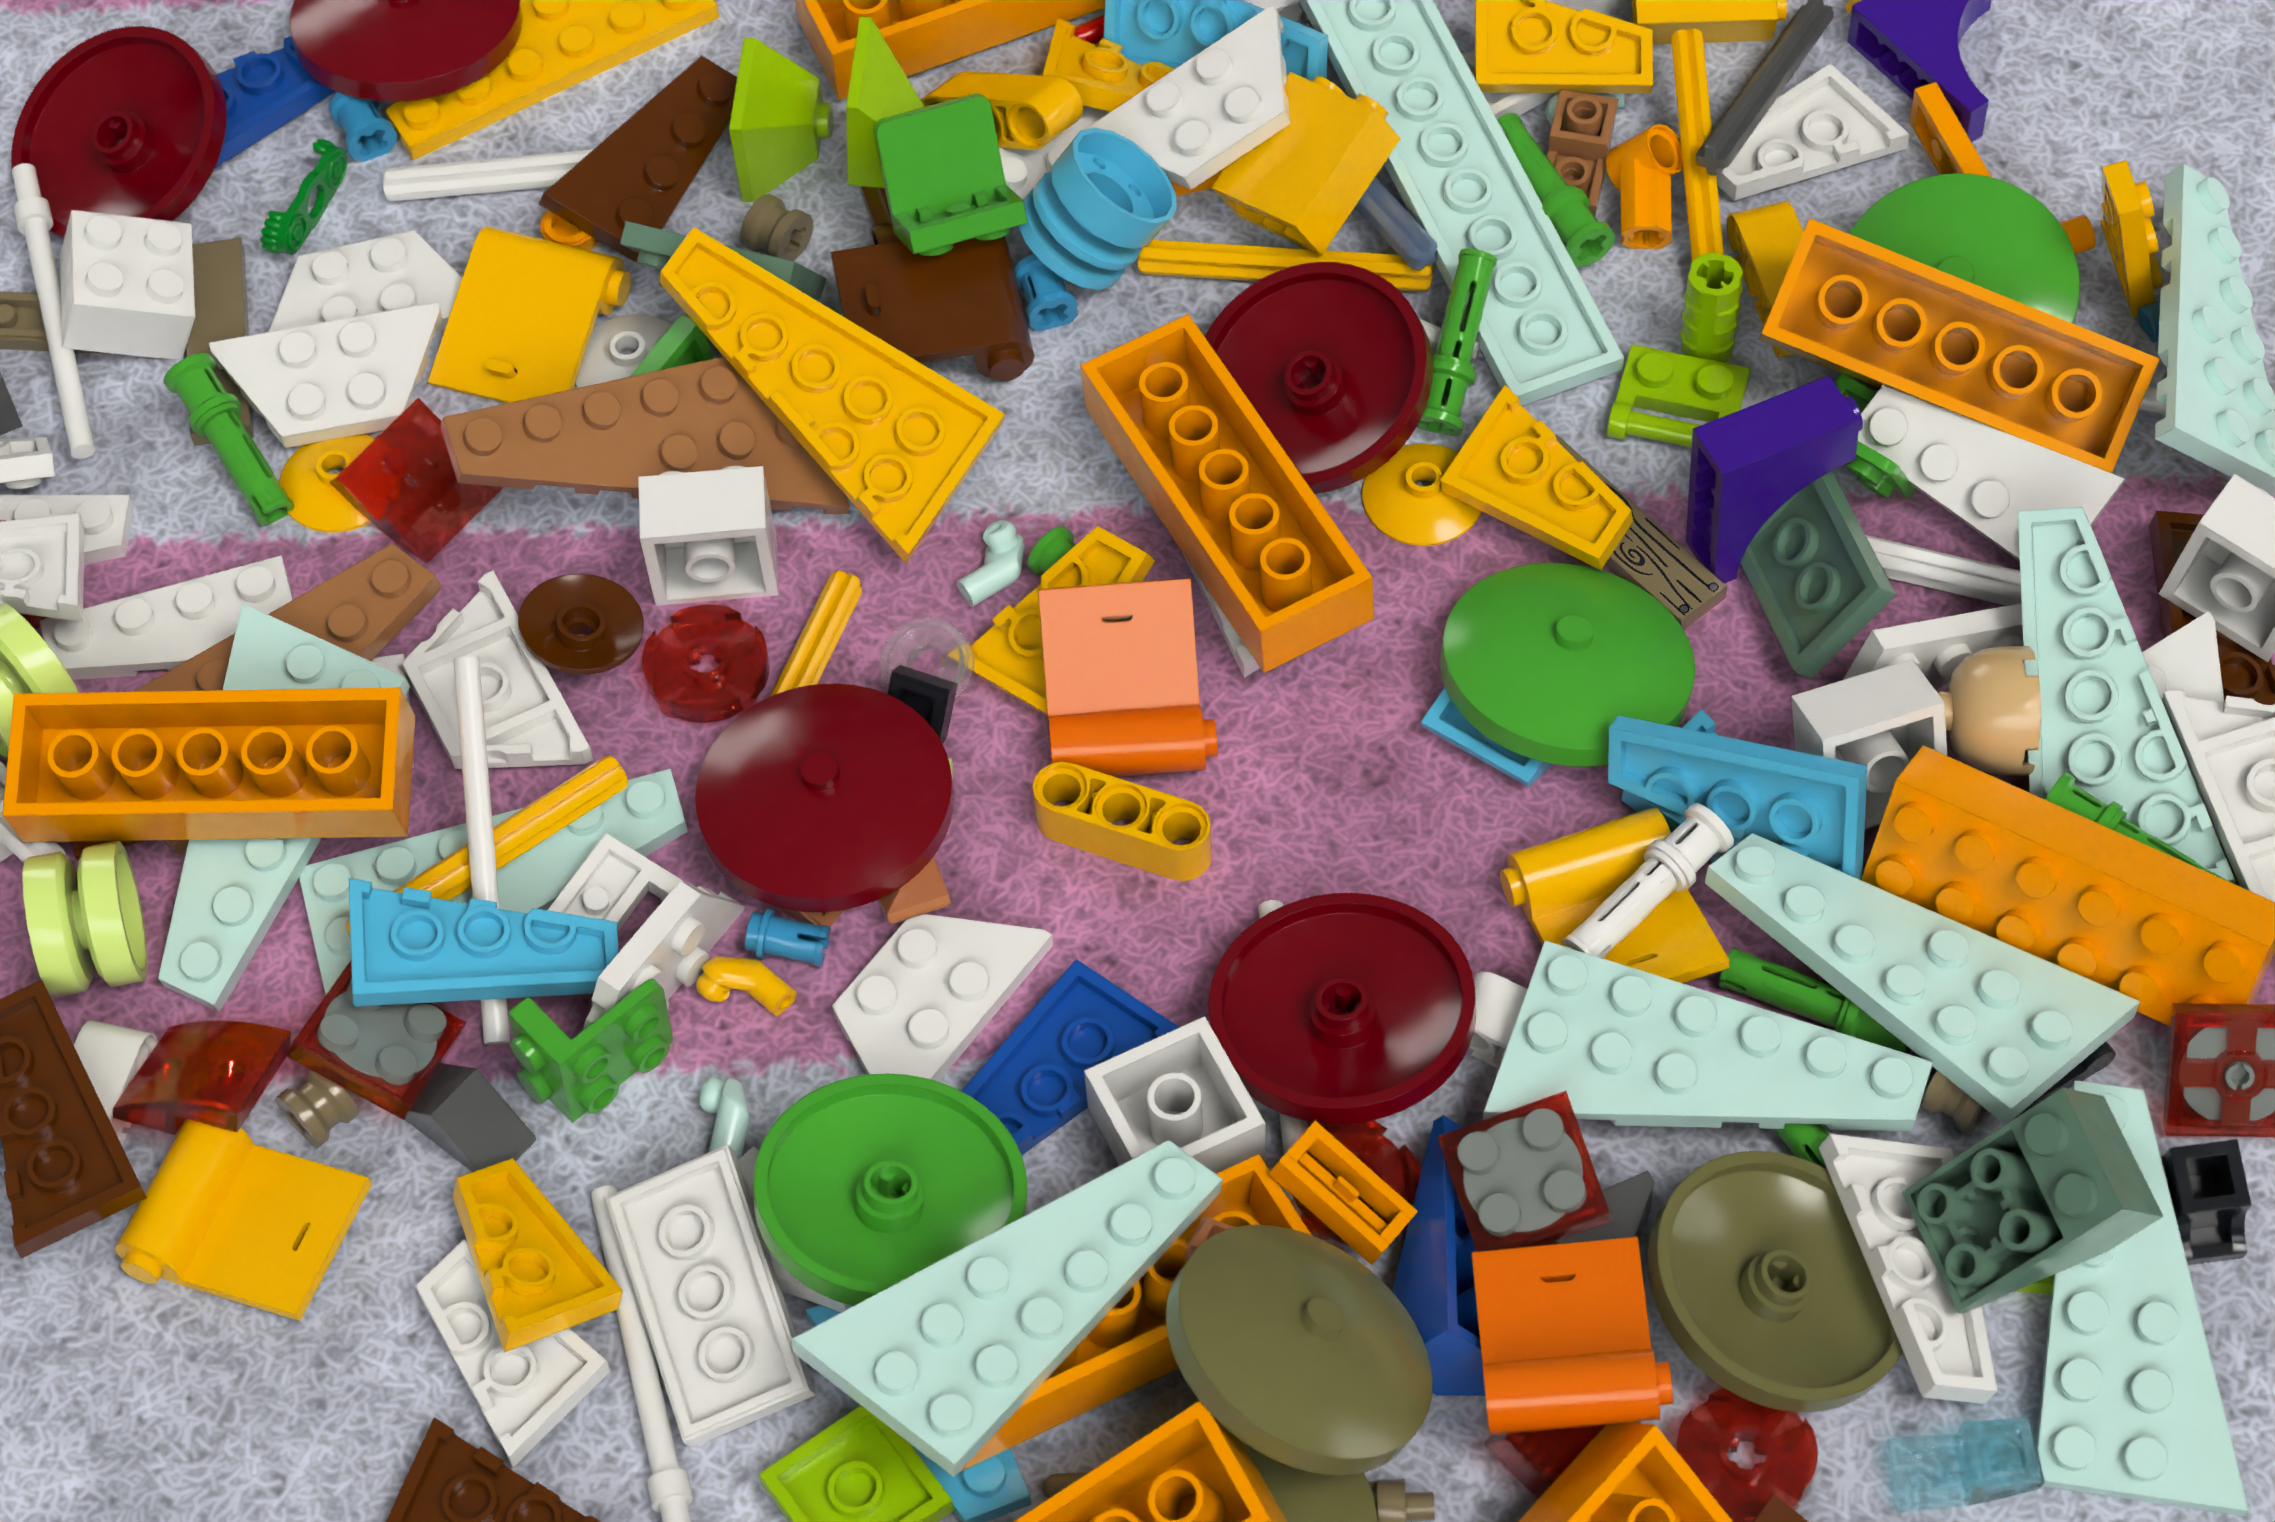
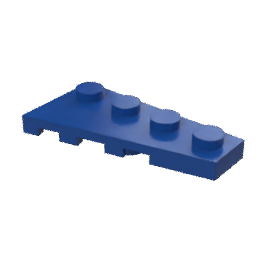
M292 36L284 38V48L269 54H256L255 50L233 59L236 67L217 74L224 91L227 122L223 147L215 168L336 92L315 80L300 64L295 53Z
M1076 959L963 1088L962 1092L973 1097L997 1116L1008 1129L1021 1155H1023L1088 1108L1084 1070L1180 1027Z

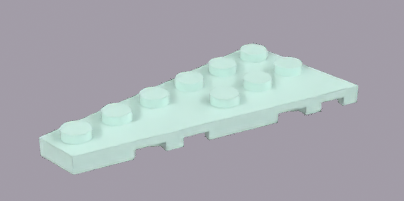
M2183 164L2165 175L2163 224L2172 236V245L2162 251L2161 266L2168 273L2171 272L2170 283L2161 288L2158 355L2167 367V377L2157 383L2156 400L2163 406L2166 405V416L2155 423V439L2230 477L2236 474L2252 485L2265 490L2270 496L2275 497V393L2267 381L2262 359L2265 355V348L2261 338L2256 333L2250 308L2253 305V297L2244 282L2240 266L2241 246L2232 231L2227 208L2230 206V199L2226 189L2216 178L2207 177Z
M2083 506L2018 511L2023 646H2029L2034 651L2036 660H2024L2025 675L2039 676L2041 696L2039 749L2028 750V763L2035 765L2033 773L2029 775L2030 793L2045 799L2057 780L2067 772L2075 777L2074 785L2107 805L2114 801L2122 805L2123 811L2127 812L2126 819L2137 825L2140 829L2167 843L2209 871L2236 884Z
M1168 1140L792 1338V1352L946 1472L955 1477L1221 1193L1223 1179Z

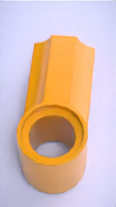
M1657 124L1611 148L1606 156L1607 173L1611 182L1620 191L1621 244L1631 249H1662L1672 243L1671 176L1682 170L1683 161L1681 141L1676 133L1666 125Z

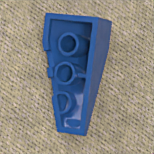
M1444 1115L1433 1121L1413 1207L1418 1212L1408 1224L1392 1292L1409 1313L1425 1344L1432 1371V1393L1437 1396H1485L1472 1252L1509 1248L1501 1236H1494L1484 1229L1479 1216L1475 1213L1466 1195L1463 1181L1464 1168L1458 1158L1457 1150L1461 1140L1470 1132Z

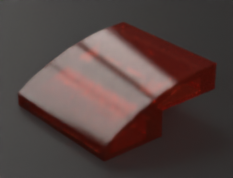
M418 397L329 483L384 534L407 551L428 563L504 487L458 483L441 432L440 425L442 421Z
M227 1020L197 1021L170 1026L113 1107V1118L172 1135L177 1133L185 1119L237 1133L291 1051V1031L269 1025Z

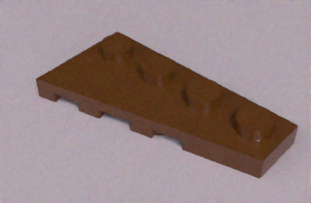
M42 980L0 999V1140L2 1142L6 1171H4L6 1192L11 1202L14 1223L11 1226L14 1247L21 1259L147 1198Z
M435 1417L430 1424L386 1522H600L591 1515L586 1517L561 1501L559 1495L540 1483L536 1482L533 1484L509 1469L502 1459L480 1446L478 1449L458 1437L454 1429Z

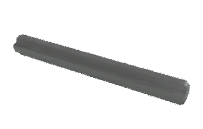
M1808 0L1798 10L1696 153L1697 165L1706 167L1708 175H1720L1724 168L1730 166L1834 18L1832 6L1824 5L1823 0Z

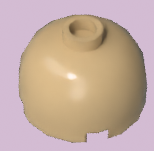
M2000 646L1982 649L1966 657L1952 672L1948 692H1937L1945 702L1946 731H1948L1952 750L1964 764L1984 773L1998 776H2029L2034 771V764L2023 762L2025 750L2039 749L2041 726L2039 676H2026L2023 660H2036L2034 651L2029 646Z

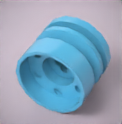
M1093 127L1082 130L1076 135L1051 167L1052 171L1045 173L1035 188L1024 198L1027 223L1018 225L1029 248L1054 273L1079 287L1102 290L1114 286L1126 268L1133 264L1142 250L1141 247L1149 245L1172 218L1177 209L1176 193L1167 174L1152 156L1133 141L1113 131Z

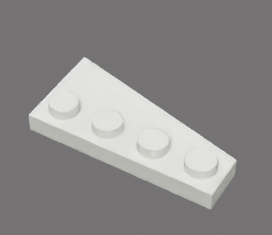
M277 556L84 608L83 622L58 618H47L39 621L44 641L62 663L72 680L135 676L137 671L167 669L170 671L236 632L242 603L269 614L294 599L282 556Z
M1829 1134L1818 1148L1922 1397L1985 1404L1998 1390L1982 1306L1964 1314L1957 1312L1902 1195L1903 1191L1954 1159L1952 1149Z

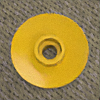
M359 434L304 444L286 462L280 475L279 484L294 503L293 510L287 512L296 522L315 531L339 533L363 527L377 519L388 509L398 492L400 471L395 456L385 444L369 435ZM344 468L339 473L328 474V472L334 469Z
M1436 444L1406 445L1383 466L1366 476L1362 488V501L1365 512L1372 524L1389 538L1415 546L1443 544L1466 533L1476 523L1482 511L1444 493L1440 483V479L1458 452ZM1426 480L1433 482V484L1429 486H1419L1414 482Z

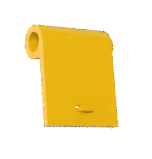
M486 226L482 228L474 242L427 382L430 385L503 403H511L573 389L598 313L610 315L614 307H622L629 296L631 275L624 270L623 260L619 257Z
M1652 807L1509 853L1507 856L1508 868L1500 870V880L1504 894L1511 907L1522 906L1542 946L1545 940L1565 946L1562 940L1582 924L1645 862L1644 854L1646 853V848L1655 839H1666L1671 832L1660 810ZM1688 889L1681 892L1673 891L1664 898L1637 927L1603 958L1680 983H1686L1730 968L1727 954Z
M191 1109L145 1192L147 1198L140 1201L116 1244L115 1251L123 1259L120 1265L121 1268L128 1275L141 1282L157 1284L159 1278L188 1288L301 1321L372 1186V1182L368 1177L255 1145L239 1125L225 1116L207 1109Z

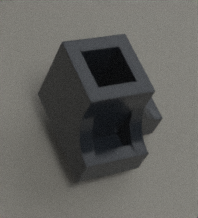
M2238 1140L2169 1148L2161 1157L2187 1264L2194 1265L2244 1258L2248 1253L2245 1240V1216L2252 1204Z

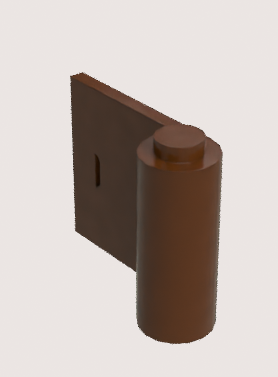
M1005 236L994 240L967 239L953 243L954 247L952 250L935 256H923L919 253L913 254L902 241L831 252V261L843 316L919 363L973 355L977 371L984 377L997 381L1016 379L1033 363L1035 357ZM879 308L880 313L875 315V310Z

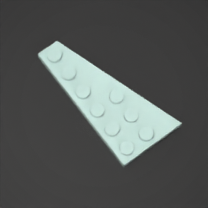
M242 603L223 690L400 687L404 695L408 692L410 685L406 677ZM322 838L189 840L158 977L163 986L219 1012L237 985Z
M671 769L629 779L625 789L498 869L499 908L522 913H529L532 908L548 910L605 833L646 857L688 832ZM523 808L492 816L493 827ZM466 823L305 866L299 879L328 1006L337 996L347 991L352 978L351 939L345 927L347 920L350 919L348 878L372 882V888L394 891L468 844ZM470 887L450 901L469 904L470 898H472V888Z
M1753 833L1713 862L1707 869L1704 882L1707 886L1921 1058L1932 1061V1066L2005 1125L2135 1017L2140 1001Z
M1545 940L1487 1101L1482 1123H1501L1506 1121L1507 1118H1524L1536 1109L1547 1108L1555 1111L1560 1116L1564 1125H1569L1570 1119L1611 1120L1614 1126L1721 1128L1722 1122L1758 1123V1128L1784 1129L1785 1123L1825 1124L1829 1130L1912 1131L1933 1062Z
M2075 1080L2072 1090L2105 1097L2164 1217L2110 1251L2053 1275L2032 1485L2246 1516L2249 1508L2145 1092L2142 1089Z

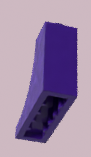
M1861 0L1854 4L1851 11L1847 42L1912 100L1915 88L1936 82L1970 141L1974 142L1983 136L1989 100L1978 90L1966 72L1958 45L1969 27L1990 10L1992 0Z
M1830 376L1823 377L1693 428L1685 541L1696 559L1721 582L1727 583L1737 579L1740 562L1750 542L1765 522L1785 502L1821 476L1856 459L1858 433L1863 428L1862 416L1854 399L1849 395L1843 396Z

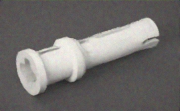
M1699 803L1690 805L1684 811L1685 820L1666 839H1655L1646 848V853L1644 854L1645 862L1639 869L1620 885L1570 935H1567L1562 940V943L1565 944V947L1605 958L1664 898L1673 891L1681 892L1682 890L1689 889L1696 882L1695 873L1717 852L1724 854L1734 845V838L1726 824L1709 808Z

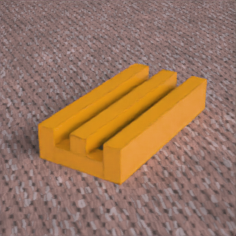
M1316 1121L1312 1123L1268 1173L1371 1265L1418 1212ZM1308 1150L1330 1171H1332L1338 1178H1334L1318 1162H1316L1310 1155H1308L1306 1151ZM1360 1196L1364 1201H1366L1373 1209H1375L1381 1216H1383L1389 1222V1224L1385 1223L1379 1216H1377L1357 1197Z

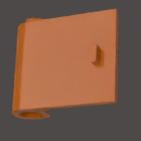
M1191 578L1038 589L1051 764L1058 762L1073 763L1114 777L1206 770V758L1218 757L1215 719H1203L1200 706Z
M1638 1237L1472 1252L1489 1435L1661 1420L1660 1405L1673 1404L1669 1361L1655 1362L1654 1351L1651 1348Z

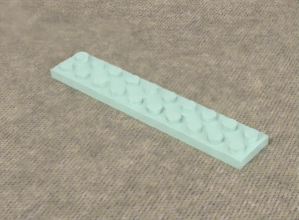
M1299 0L1313 29L1328 35L1327 56L1348 96L1356 99L1358 94L1366 95L1378 102L1388 112L1385 120L1401 139L1384 165L1410 215L1437 242L1438 247L1435 252L1437 260L1435 263L1450 292L1459 262V252L1462 249L1482 250L1497 258L1476 341L1480 342V350L1500 388L1502 389L1506 385L1519 398L1520 405L1524 406L1621 371L1624 362L1622 352L1565 249L1549 216L1545 215L1542 210L1543 205L1434 1ZM1468 292V296H1467V300H1466V304H1465V308H1464V312H1463V317H1464V315H1465V311H1466L1467 303H1468V300H1469L1470 292Z

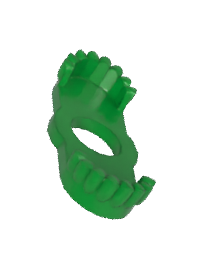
M317 139V143H313V150L322 155L321 159L313 171L304 178L297 196L286 213L271 210L268 213L269 218L264 221L266 227L261 230L263 236L260 238V242L263 243L262 248L266 249L267 252L293 255L301 248L312 229L318 224L345 177L347 154L343 148L337 147L334 143L324 139ZM317 187V196L312 211L308 213V204L313 189Z

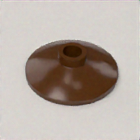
M567 574L551 578L539 584L526 596L519 611L518 630L526 649L541 663L566 673L595 674L621 665L635 653L643 637L644 618L636 599L621 585L596 575Z

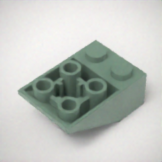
M2061 1088L1902 1192L1957 1312L1962 1314L2108 1252L2164 1217L2105 1097L2068 1088Z

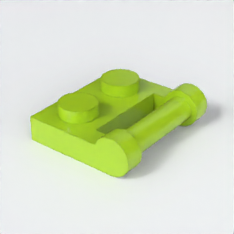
M1631 344L1617 397L1611 409L1607 437L1626 440L1627 435L1692 448L1693 428L1701 425L1635 412L1634 408L1705 422L1714 421L1742 409L1751 368Z

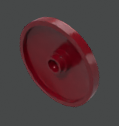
M294 0L289 19L296 56L300 64L315 80L330 89L348 96L389 102L431 98L453 92L481 79L500 65L510 54L522 29L520 0Z
M128 26L109 30L85 40L64 54L42 76L26 100L15 128L11 151V169L22 163H29L35 166L41 197L49 202L53 226L49 231L64 240L71 210L174 221L181 215L206 185L218 162L223 147L227 112L224 91L220 80L209 62L191 45L175 34L154 27Z
M1314 262L1291 266L1274 272L1250 285L1237 295L1218 315L1205 336L1314 494L1346 487L1365 478L1388 462L1403 447L1416 429L1430 396L1433 360L1429 338L1422 322L1409 301L1395 286L1381 276L1354 265L1338 262Z
M839 683L816 684L775 694L758 702L735 718L720 733L704 758L696 783L695 805L702 839L709 856L721 873L737 888L764 903L779 908L801 912H833L877 901L904 886L921 872L936 854L947 834L953 813L954 789L948 756L940 738L931 725L912 707L893 696L867 687Z
M1332 893L1313 896L1284 905L1266 914L1244 930L1224 953L1215 970L1209 992L1208 1011L1212 1030L1253 1099L1274 1111L1296 1119L1326 1124H1352L1372 1121L1401 1112L1431 1095L1449 1079L1464 1059L1472 1041L1476 1023V994L1473 974L1463 950L1453 936L1430 916L1405 903L1382 896L1362 893Z

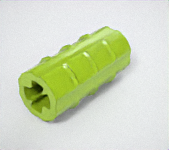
M1713 252L1698 256L1690 265L1687 289L1683 296L1685 310L1681 315L1683 318V329L1680 332L1682 338L1681 351L1684 355L1724 363L1732 357L1736 331L1739 327L1737 319L1741 309L1739 301L1740 294L1743 291L1741 285L1743 270L1739 263L1729 255H1720Z

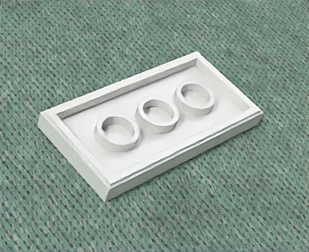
M725 1145L605 1197L684 1444L692 1447L707 1442L816 1395L805 1361L792 1352V1338L796 1337V1333L766 1243L757 1226L754 1207L736 1153L731 1147Z

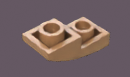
M1560 89L1549 135L1547 158L1568 186H1576L1584 191L1589 198V209L1596 216L1606 171V156L1610 151L1619 98Z

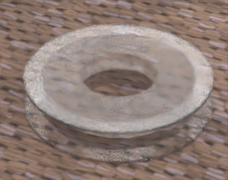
M933 616L914 618L899 626L887 639L880 656V677L886 690L888 691L891 672L896 667L903 665L912 668L913 662L919 653L926 649H937L941 654V665L933 676L958 683L954 700L956 701L968 687L974 671V654L966 636L949 621Z

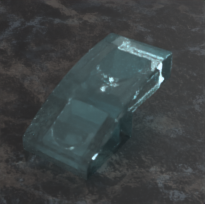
M2031 1417L1962 1422L1957 1434L1888 1438L1884 1447L1896 1513L1969 1506L1999 1500L2040 1489L2045 1483Z

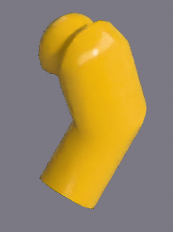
M715 956L702 965L704 972L696 980L697 991L709 1001L724 1002L729 997L731 989L746 991L775 1016H779L795 1001L797 995L790 985L757 959Z

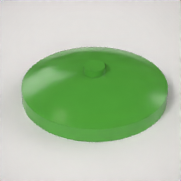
M1964 173L1941 174L1922 178L1903 185L1882 197L1859 218L1849 232L1853 236L2075 324L2079 308L2080 280L2077 259L2070 239L2056 217L2040 201L2019 187L2005 181L1983 175Z
M1536 563L1517 566L1497 572L1475 584L1464 593L1450 612L1440 650V669L1445 689L1458 711L1472 726L1493 742L1517 754L1541 762L1573 767L1608 765L1609 727L1618 715L1678 727L1688 707L1695 678V660L1689 639L1674 615L1661 602L1639 586L1614 574L1591 567L1566 563Z
M890 1073L855 1076L833 1082L807 1094L789 1107L772 1125L763 1140L755 1164L753 1184L754 1213L759 1231L772 1255L783 1268L808 1288L830 1299L851 1306L863 1302L1024 1217L1026 1210V1168L1020 1150L1008 1129L997 1116L973 1097L954 1087L924 1077Z

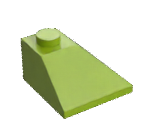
M860 16L846 104L848 185L885 188L874 137V125L882 118L923 108L924 105L872 17Z
M744 38L729 132L742 202H755L761 196L767 194L818 159L821 138H831L833 106L832 103L823 102L820 78L756 38Z

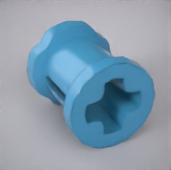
M338 92L331 99L329 110L334 123L342 127L346 134L345 147L350 156L357 161L366 162L389 153L397 142V132L392 123L382 117L379 111V101L356 98Z
M1035 254L1026 256L1016 264L1013 269L1018 288L1024 291L1028 303L1026 312L1029 326L1035 331H1043L1073 322L1078 316V304L1075 296L1067 292L1063 278L1044 265Z

